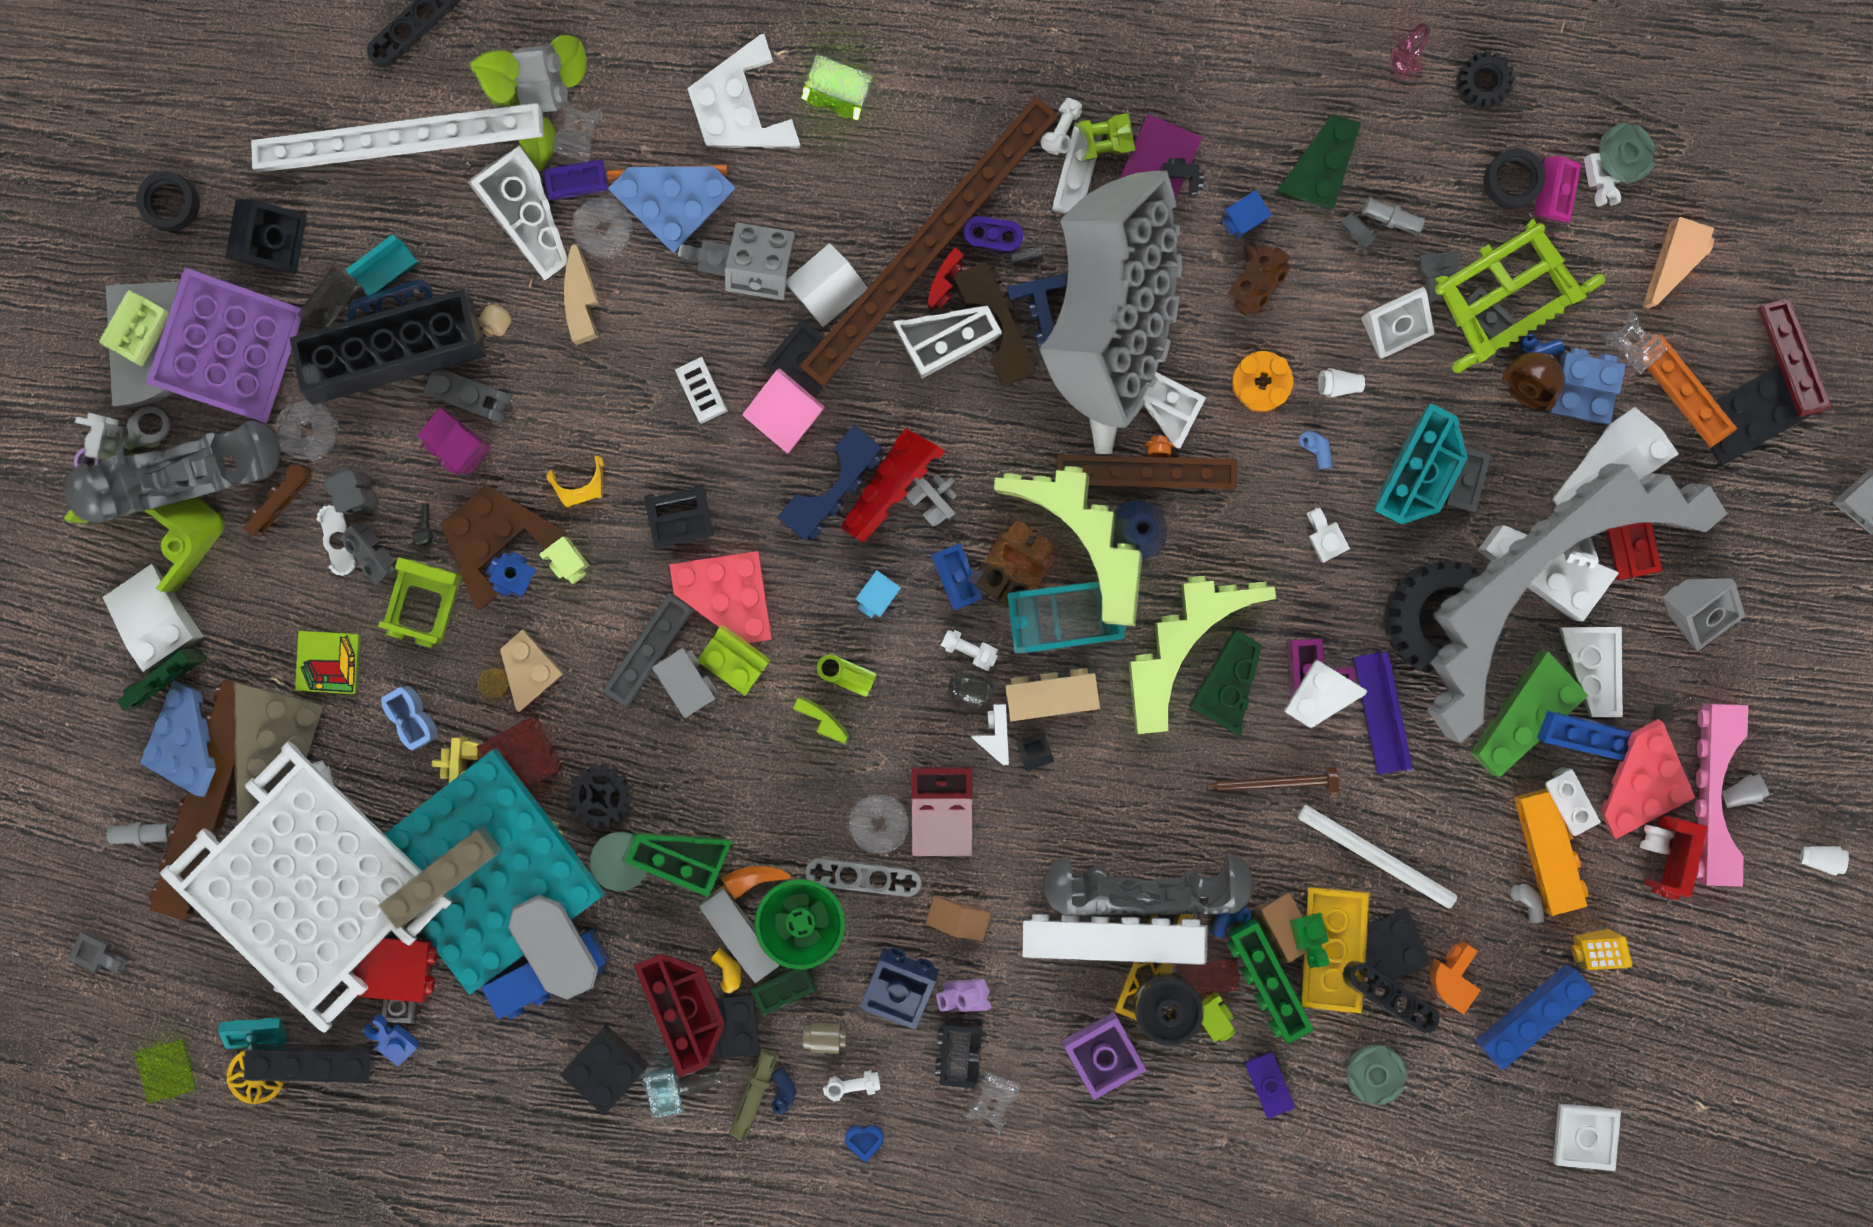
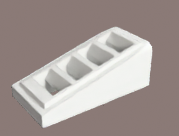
M702 357L675 369L699 423L707 422L728 411ZM699 367L701 368L702 373L688 380L686 379L685 374ZM704 378L706 379V384L691 390L690 385ZM708 389L711 390L712 394L696 400V395ZM715 399L716 405L701 411L699 406Z

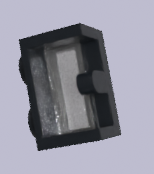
M946 1021L944 1028H939L937 1046H942L941 1058L936 1059L935 1076H940L939 1085L976 1088L979 1082L983 1023Z

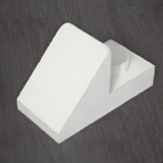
M993 704V711H988V728L994 729L995 734L971 735V737L1002 765H1009L1006 704Z

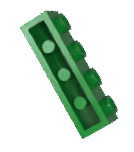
M1252 918L1247 923H1242L1227 931L1230 940L1226 941V944L1233 957L1239 956L1244 966L1240 968V971L1248 985L1252 982L1254 983L1258 991L1254 997L1262 1011L1268 1010L1272 1020L1268 1021V1024L1275 1037L1281 1036L1289 1044L1314 1031L1258 922Z

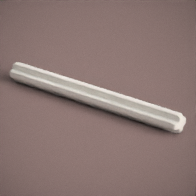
M1305 805L1299 812L1298 818L1446 908H1451L1456 902L1457 895L1313 808Z

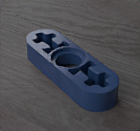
M414 280L357 299L349 306L348 321L361 318V316L355 317L357 308L367 312L373 309V303L375 302L376 310L379 313L386 311L381 304L385 298L396 299L399 307L405 305L401 293L405 294L404 297L406 299L412 297L414 290L418 289L420 293H426L423 299L426 300L433 297V290L427 282ZM417 297L408 299L407 305L418 302L419 299ZM376 310L369 312L367 316L376 314Z

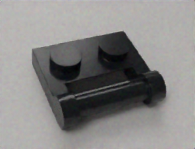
M703 483L694 485L693 489L654 496V494L644 496L654 548L714 536ZM697 500V509L658 517L657 508Z

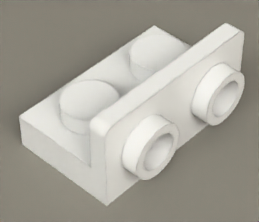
M88 413L87 419L76 417L75 423L91 426V431L85 439V456L104 460L111 456L124 454L125 448L123 444L128 430L125 427L118 426L119 420Z
M1561 767L1552 772L1554 778L1547 781L1545 785L1570 833L1577 836L1601 823L1573 769Z

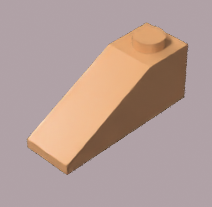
M1682 217L1670 222L1645 297L1644 308L1649 309L1658 305L1705 255L1711 252L1714 245V238H1712L1713 227Z

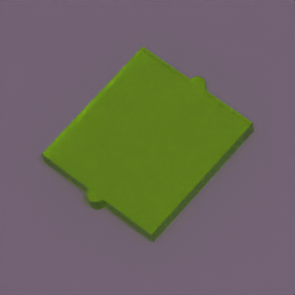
M184 1039L166 1044L159 1042L155 1044V1047L134 1053L147 1103L165 1098L173 1100L177 1095L197 1090Z

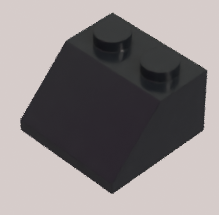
M236 199L225 259L252 266L296 273L307 214L254 199Z

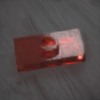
M1237 960L1206 962L1205 964H1176L1177 975L1184 977L1194 986L1198 993L1240 991Z

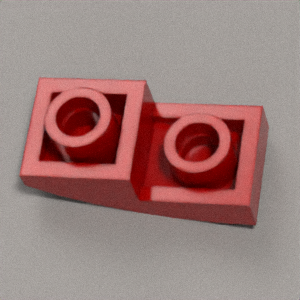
M956 247L942 263L932 283L928 298V308L931 311L936 307L942 309L952 298L950 294L952 285L946 278L949 276L953 279V276L957 275L964 267L961 263L964 260V255Z

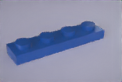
M1548 710L1537 739L1545 743L1624 761L1629 748L1627 743L1631 733L1634 731Z

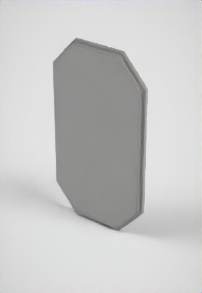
M538 895L514 906L509 930L545 991L568 1000L592 989L598 966L562 904Z

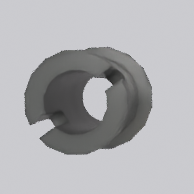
M1353 211L1339 224L1358 242L1356 245L1358 248L1362 246L1366 249L1378 237L1374 233L1375 229L1370 230Z

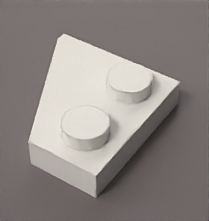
M1156 372L1157 381L1154 387H1148L1143 396L1145 401L1143 406L1166 437H1168L1169 441L1174 444V448L1179 450L1206 397Z

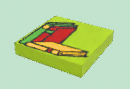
M298 631L295 691L357 694L361 634Z

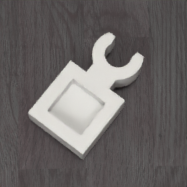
M1600 153L1584 157L1589 187H1597L1595 194L1597 207L1607 203L1606 196L1609 198L1610 206L1620 203L1621 194L1615 187V184L1621 181L1614 179L1605 170L1600 160Z

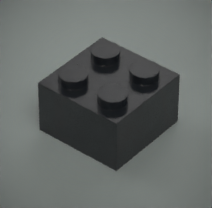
M605 1024L567 1065L560 1076L601 1114L605 1115L646 1071L649 1063Z

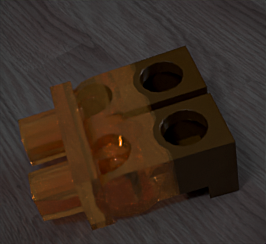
M1016 521L1007 533L1003 531L999 533L987 556L977 571L972 572L967 581L1009 608L1007 593L1037 589L1046 570H1049L1053 563L1048 558L1055 544L1042 536H1038L1032 547H1029L1025 544V541L1032 532V529L1024 523Z

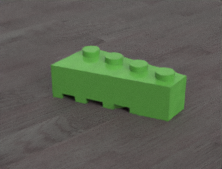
M1538 650L1533 658V662L1527 671L1522 674L1518 681L1519 683L1510 697H1507L1494 721H1491L1471 751V754L1490 775L1500 777L1540 741L1537 737L1548 710L1568 715L1589 696L1549 651Z

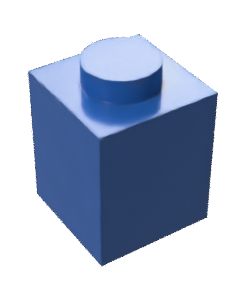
M1257 190L1225 209L1222 214L1224 217L1222 223L1230 235L1235 234L1237 239H1240L1268 221L1272 214Z

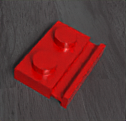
M1639 522L1605 530L1614 571L1619 572L1616 576V581L1662 571L1652 522Z

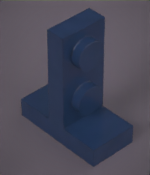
M1066 273L1007 286L1006 291L1011 302L1033 298V301L1028 302L1032 320L1037 319L1039 331H1035L1038 349L1045 343L1054 329L1046 294L1066 290L1068 280Z

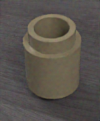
M812 1022V1025H804L803 1050H810L811 1053L839 1054L840 1048H846V1030H841L840 1023Z

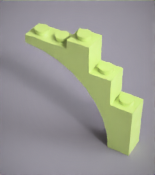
M1066 466L1064 471L1056 470L1055 482H1051V478L1045 476H1033V481L1021 480V475L1005 473L1003 478L995 477L994 490L998 494L1023 498L1046 508L1061 518L1078 535L1088 550L1098 573L1102 593V621L1106 624L1135 626L1142 553L1139 550H1135V546L1131 544H1117V549L1113 548L1116 515L1114 512L1109 511L1108 506L1091 505V510L1086 509L1090 477L1087 473H1082L1083 468Z
M1205 576L1187 577L1188 583L1180 584L1184 620H1180L1179 615L1161 616L1162 622L1154 623L1158 658L1153 659V653L1135 655V661H1128L1135 733L1144 734L1168 731V705L1172 685L1183 659L1193 644L1213 624L1231 612L1253 603L1276 599L1275 587H1267L1266 582L1248 583L1249 589L1237 590L1236 585L1218 586L1219 592L1215 593L1214 581L1206 582Z

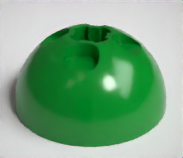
M806 879L789 880L771 889L759 904L755 917L756 937L762 950L774 962L790 969H809L826 962L839 948L845 931L844 913L836 896L822 884Z

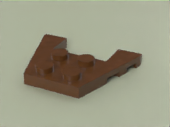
M487 485L483 486L440 524L473 604L478 611L482 610L499 595V593L492 590L494 585L489 583V579L483 574L481 568L523 531L527 530L544 550L562 536L567 535L561 528Z

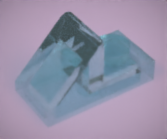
M675 1066L645 1071L642 1074L653 1118L683 1113Z

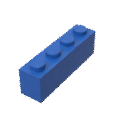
M592 928L580 934V937L598 966L597 974L605 970L603 965L609 961V958ZM529 962L493 979L481 987L497 1019L507 1016L508 1020L513 1019L525 1012L523 1008L525 1005L533 1002L537 1006L552 998L550 993L545 991Z
M1565 964L1475 1041L1492 1062L1504 1070L1590 998L1595 991L1576 969Z

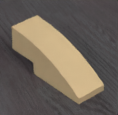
M577 244L572 245L570 248L564 279L566 319L572 342L576 345L599 337L590 309L601 305L582 249Z

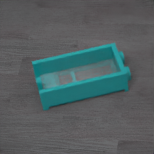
M1099 581L1007 593L1015 653L1035 652L1125 639L1126 625L1106 624L1102 621V593Z

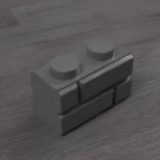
M348 466L335 469L330 472L332 476L324 481L329 495H333L331 501L336 512L357 515L373 509L379 504L375 492L370 490L372 484L368 474L357 472L356 468L349 469Z

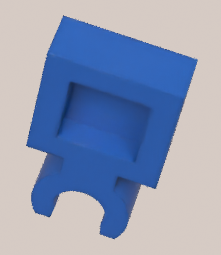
M377 1014L372 1022L378 1029L371 1027L367 1023L362 1031L368 1039L378 1040L375 1049L396 1066H399L418 1048L420 1043L398 1024L391 1029L388 1026L387 1020L380 1014Z

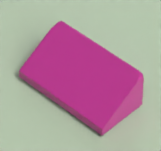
M1562 156L1546 157L1543 162L1546 179L1542 191L1537 196L1534 215L1540 218L1568 223L1571 221L1581 163Z

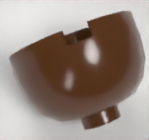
M1526 352L1518 356L1507 367L1502 375V382L1504 385L1507 381L1511 387L1508 390L1509 394L1521 404L1536 410L1540 405L1547 406L1545 410H1550L1555 407L1564 392L1566 376L1561 365L1553 355L1540 352Z

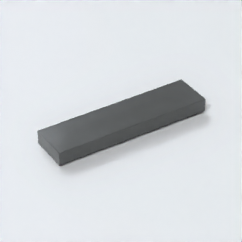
M668 593L602 692L625 708H628L653 672L651 667L659 663L695 609L672 593Z

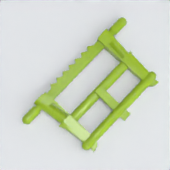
M1534 218L1528 222L1524 232L1496 249L1492 250L1489 244L1478 251L1482 257L1450 277L1439 276L1434 279L1438 283L1435 287V292L1438 295H1443L1457 327L1461 326L1473 351L1472 354L1469 353L1454 362L1452 370L1455 373H1461L1474 365L1476 361L1479 364L1496 353L1498 348H1509V343L1518 342L1519 336L1526 337L1528 331H1536L1537 325H1545L1546 320H1554L1555 314H1564L1566 306L1573 305L1588 297L1586 293L1592 292L1605 283V276L1603 274H1596L1580 286L1563 264L1566 260L1561 257L1545 235V225L1542 223L1536 224ZM1531 242L1541 262L1511 279L1499 260ZM1489 268L1502 286L1468 306L1457 286ZM1548 272L1560 291L1561 296L1489 340L1475 316Z

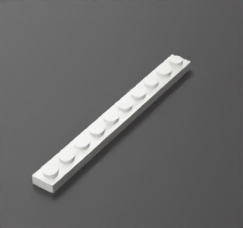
M535 103L251 140L252 169L260 173L543 137L542 107Z

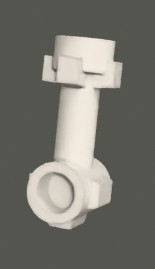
M1066 98L1065 102L1060 106L1059 112L1062 116L1054 133L1045 132L1041 138V146L1048 153L1058 155L1059 153H1067L1069 151L1071 139L1066 134L1072 121L1077 120L1082 113V104L1080 102Z
M951 630L947 631L941 644L942 647L946 648V651L953 653L954 649L969 655L974 658L972 664L986 671H989L990 666L993 667L998 657L996 655L998 649L983 642L978 647L961 639L960 632L956 630L954 632Z
M871 1070L864 1071V1078L842 1081L837 1076L830 1077L827 1084L823 1086L824 1095L833 1100V1102L840 1101L843 1093L866 1090L867 1094L871 1095L875 1094V1091L881 1090L878 1072L872 1073Z

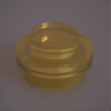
M489 668L481 673L478 686L485 696L496 698L502 696L507 691L509 682L503 670Z

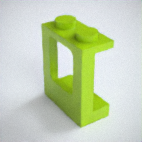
M398 557L395 569L399 570L385 619L384 621H379L378 627L387 629L386 635L398 639H403L404 635L414 637V643L432 648L433 643L442 644L462 575ZM411 586L437 592L442 597L434 627L430 633L409 628L400 623L406 596Z

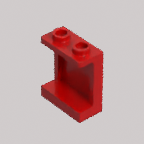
M1662 815L1658 817L1656 826L1675 831V836L1670 842L1671 852L1670 855H1667L1662 880L1656 881L1644 878L1643 884L1652 887V893L1678 901L1680 895L1691 898L1708 826Z
M384 937L353 969L352 973L361 978L368 986V989L362 995H357L356 997L423 1003L429 998V995L434 993L435 977L431 976L432 965H435L437 962V947H433L431 945L432 940L428 939L415 940L411 945H407L400 938Z

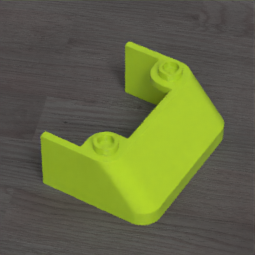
M199 496L145 510V512L169 529L162 539L161 550L163 555L174 565L156 587L160 592H177L224 530L225 521L222 514ZM71 509L64 517L68 522L88 523L75 515Z

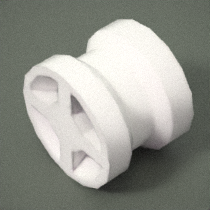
M1645 824L1644 831L1646 836L1645 840L1641 841L1640 848L1670 855L1671 848L1669 843L1674 838L1675 831Z

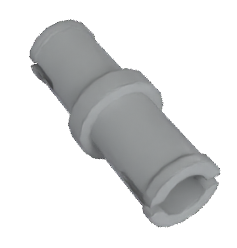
M1368 197L1361 212L1363 216H1368L1385 223L1387 228L1392 229L1396 227L1414 234V236L1419 235L1425 222V218L1403 211L1399 205L1394 204L1390 206L1372 199V197Z
M135 822L134 825L124 826L110 825L107 829V841L110 845L134 843L136 846H143L146 842H168L172 825L170 823L146 825L144 822Z

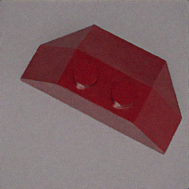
M664 953L634 964L633 966L679 1078L707 1067L726 1023L704 969Z

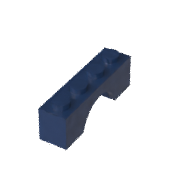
M855 425L850 428L835 447L841 462V472L834 487L827 493L816 497H805L796 494L777 516L778 519L805 541L810 537L815 540L825 528V525L822 524L829 514L834 517L845 504L841 500L848 491L853 494L864 481L860 477L867 468L872 471L883 458L879 454L883 450L882 447Z

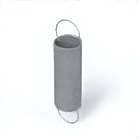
M1041 246L1007 253L1012 257L1011 263L1013 264L1043 258Z

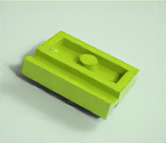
M724 625L718 629L715 636L698 658V662L744 696L750 691L771 661V659Z

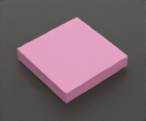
M779 368L742 415L788 454L825 409V406Z

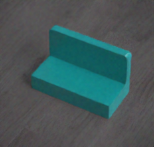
M392 234L349 266L346 272L356 279L369 296L384 291L417 266L419 262L402 239Z

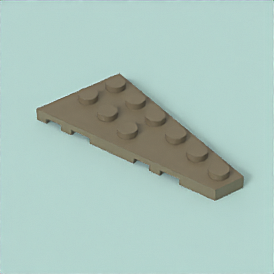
M233 681L235 702V813L237 825L260 803L246 789L245 784L251 778L256 779L282 752L281 747L287 741L293 743L300 750L301 754L307 758L323 709L322 704ZM290 760L264 787L265 790L269 793L296 765Z

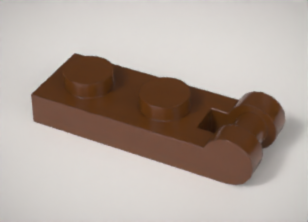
M295 464L289 466L286 470L287 478L281 485H275L267 493L266 498L268 500L261 508L256 507L249 513L246 518L248 522L243 529L251 536L261 537L310 482L312 473L309 468Z

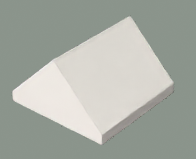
M830 243L786 281V285L823 328L867 290V286L850 263Z
M1424 287L1378 307L1361 317L1380 359L1435 334L1427 291Z

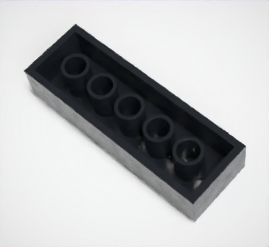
M465 289L289 338L300 392L312 405L486 357L475 305Z

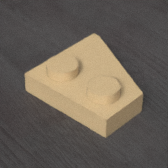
M522 629L500 649L515 708L518 712H522L564 674L525 629Z

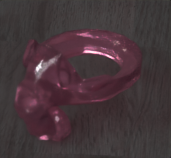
M1423 23L1417 25L1404 41H1400L1399 49L1391 50L1392 66L1397 73L1411 75L1424 69V66L1415 61V59L1422 52L1429 39L1430 28ZM1424 33L1418 47L1411 52L1415 41Z

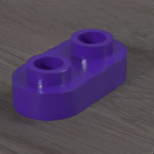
M975 216L970 218L966 222L963 231L964 239L970 246L993 251L1013 252L1021 246L1023 240V231L1017 223L989 217ZM980 228L984 231V235L981 238H976L972 232L974 229ZM1011 233L1014 237L1013 241L1009 243L1003 241V234Z

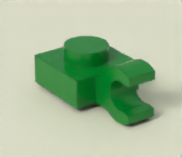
M1314 913L1290 920L1297 950H1306L1309 967L1320 968L1330 965L1329 957L1321 944L1329 942L1322 914Z

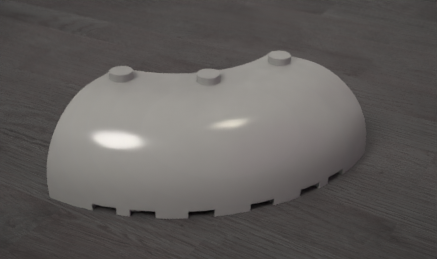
M1167 171L1142 172L1107 183L1086 195L1060 219L1068 254L1067 288L1057 323L1045 343L1039 349L1054 384L1065 399L1085 416L1107 426L1126 428L1138 414L1145 403L1143 396L1148 387H1154L1157 381L1155 373L1159 362H1165L1171 343L1167 339L1170 324L1176 323L1180 296H1175L1176 278H1181L1182 254H1177L1176 244L1177 236L1181 234L1180 226L1174 224L1172 209L1176 207V202Z

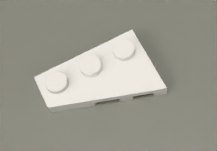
M1558 627L1577 683L1589 695L1584 700L1589 717H1623L1622 627Z

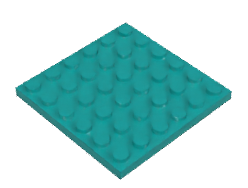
M497 748L487 753L384 834L421 871L425 870L482 827L488 831L502 850V852L450 890L447 894L453 902L447 908H442L421 929L428 940H432L431 945L437 947V953L469 995L524 955L509 930L514 906L541 895L561 903L571 920L606 894Z

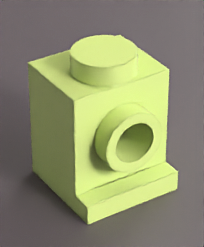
M562 536L539 554L542 559H551L552 562L549 566L558 578L564 576L571 584L586 575L584 569L590 566L570 539Z

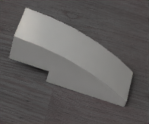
M723 887L699 904L700 909L717 934L755 983L780 966L762 950L756 937L754 924Z

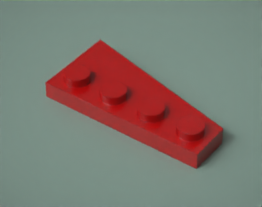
M905 428L896 439L894 446L884 461L879 465L868 486L864 488L853 509L847 514L840 528L864 543L889 515L888 508L893 503L902 501L908 494L905 489L916 477L921 479L928 472L927 464L934 457L939 459L945 453V450Z

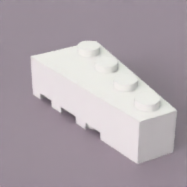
M1505 525L1495 526L1477 551L1493 561L1505 555L1509 551L1511 544L1517 540L1524 539L1527 534ZM1563 552L1553 559L1531 581L1527 588L1572 621H1584L1619 572L1597 564L1594 569L1589 568L1587 562L1581 566L1577 564L1576 559L1572 563L1566 562Z

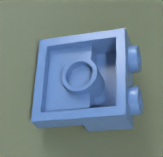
M1572 348L1570 353L1567 352L1560 355L1559 364L1566 376L1565 389L1555 407L1549 410V414L1610 425L1616 395L1620 394L1626 364L1618 363L1619 357L1601 354L1600 359L1589 357V351Z

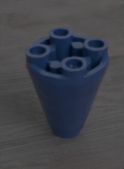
M1131 501L1121 505L1114 512L1116 519L1113 548L1117 549V544L1134 545L1135 550L1141 551L1142 560L1154 556L1163 547L1167 538V523L1163 513L1154 505L1145 501ZM1144 522L1148 525V532L1146 534L1138 532L1137 526L1139 523Z

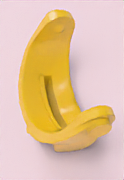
M599 455L594 457L596 464L594 477L590 483L580 489L569 490L559 486L553 470L548 471V474H546L548 482L551 483L558 497L567 508L594 498H602L604 479L602 467L605 464L603 458L599 457Z

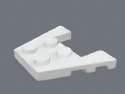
M764 34L756 37L688 88L707 148L801 147L792 119L762 128L744 72L773 62Z

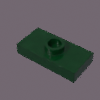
M789 969L752 987L750 991L764 1017L817 991L818 988L808 969Z

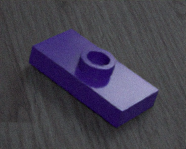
M602 159L543 169L549 201L609 191L604 161Z
M1272 1051L1244 1061L1267 1119L1295 1108Z

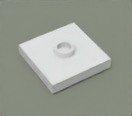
M1558 1103L1553 1163L1557 1166L1615 1171L1621 1111L1613 1108Z

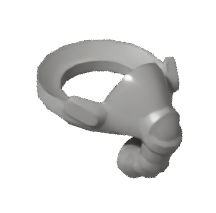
M148 406L137 410L128 420L126 426L128 434L123 444L126 450H134L143 446L148 448L158 447L170 431L169 417L157 407ZM145 414H156L162 419L163 426L160 432L154 435H146L140 431L138 422Z

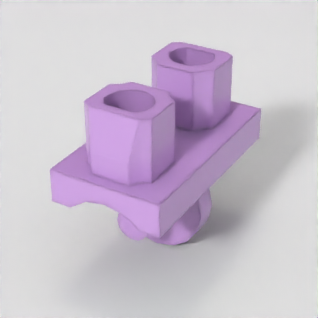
M985 979L947 981L943 983L944 991L936 994L940 1011H986L992 1008L991 1003L987 1000L990 990L985 983Z

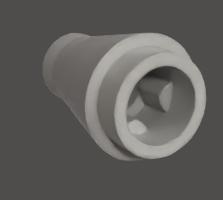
M1749 774L1736 784L1722 791L1721 796L1724 805L1729 809L1734 806L1763 802V798L1768 797L1769 792L1760 774L1754 776Z

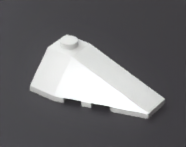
M520 146L495 160L467 181L544 281L566 265L568 259L558 229L555 226L538 170Z
M1633 407L1606 427L1603 435L1586 454L1587 456L1569 476L1552 500L1556 506L1562 502L1569 501L1577 494L1576 490L1580 486L1595 479L1599 475V470L1608 464L1629 465L1638 480H1641L1644 476L1652 473L1677 456L1678 452L1663 430L1636 407Z

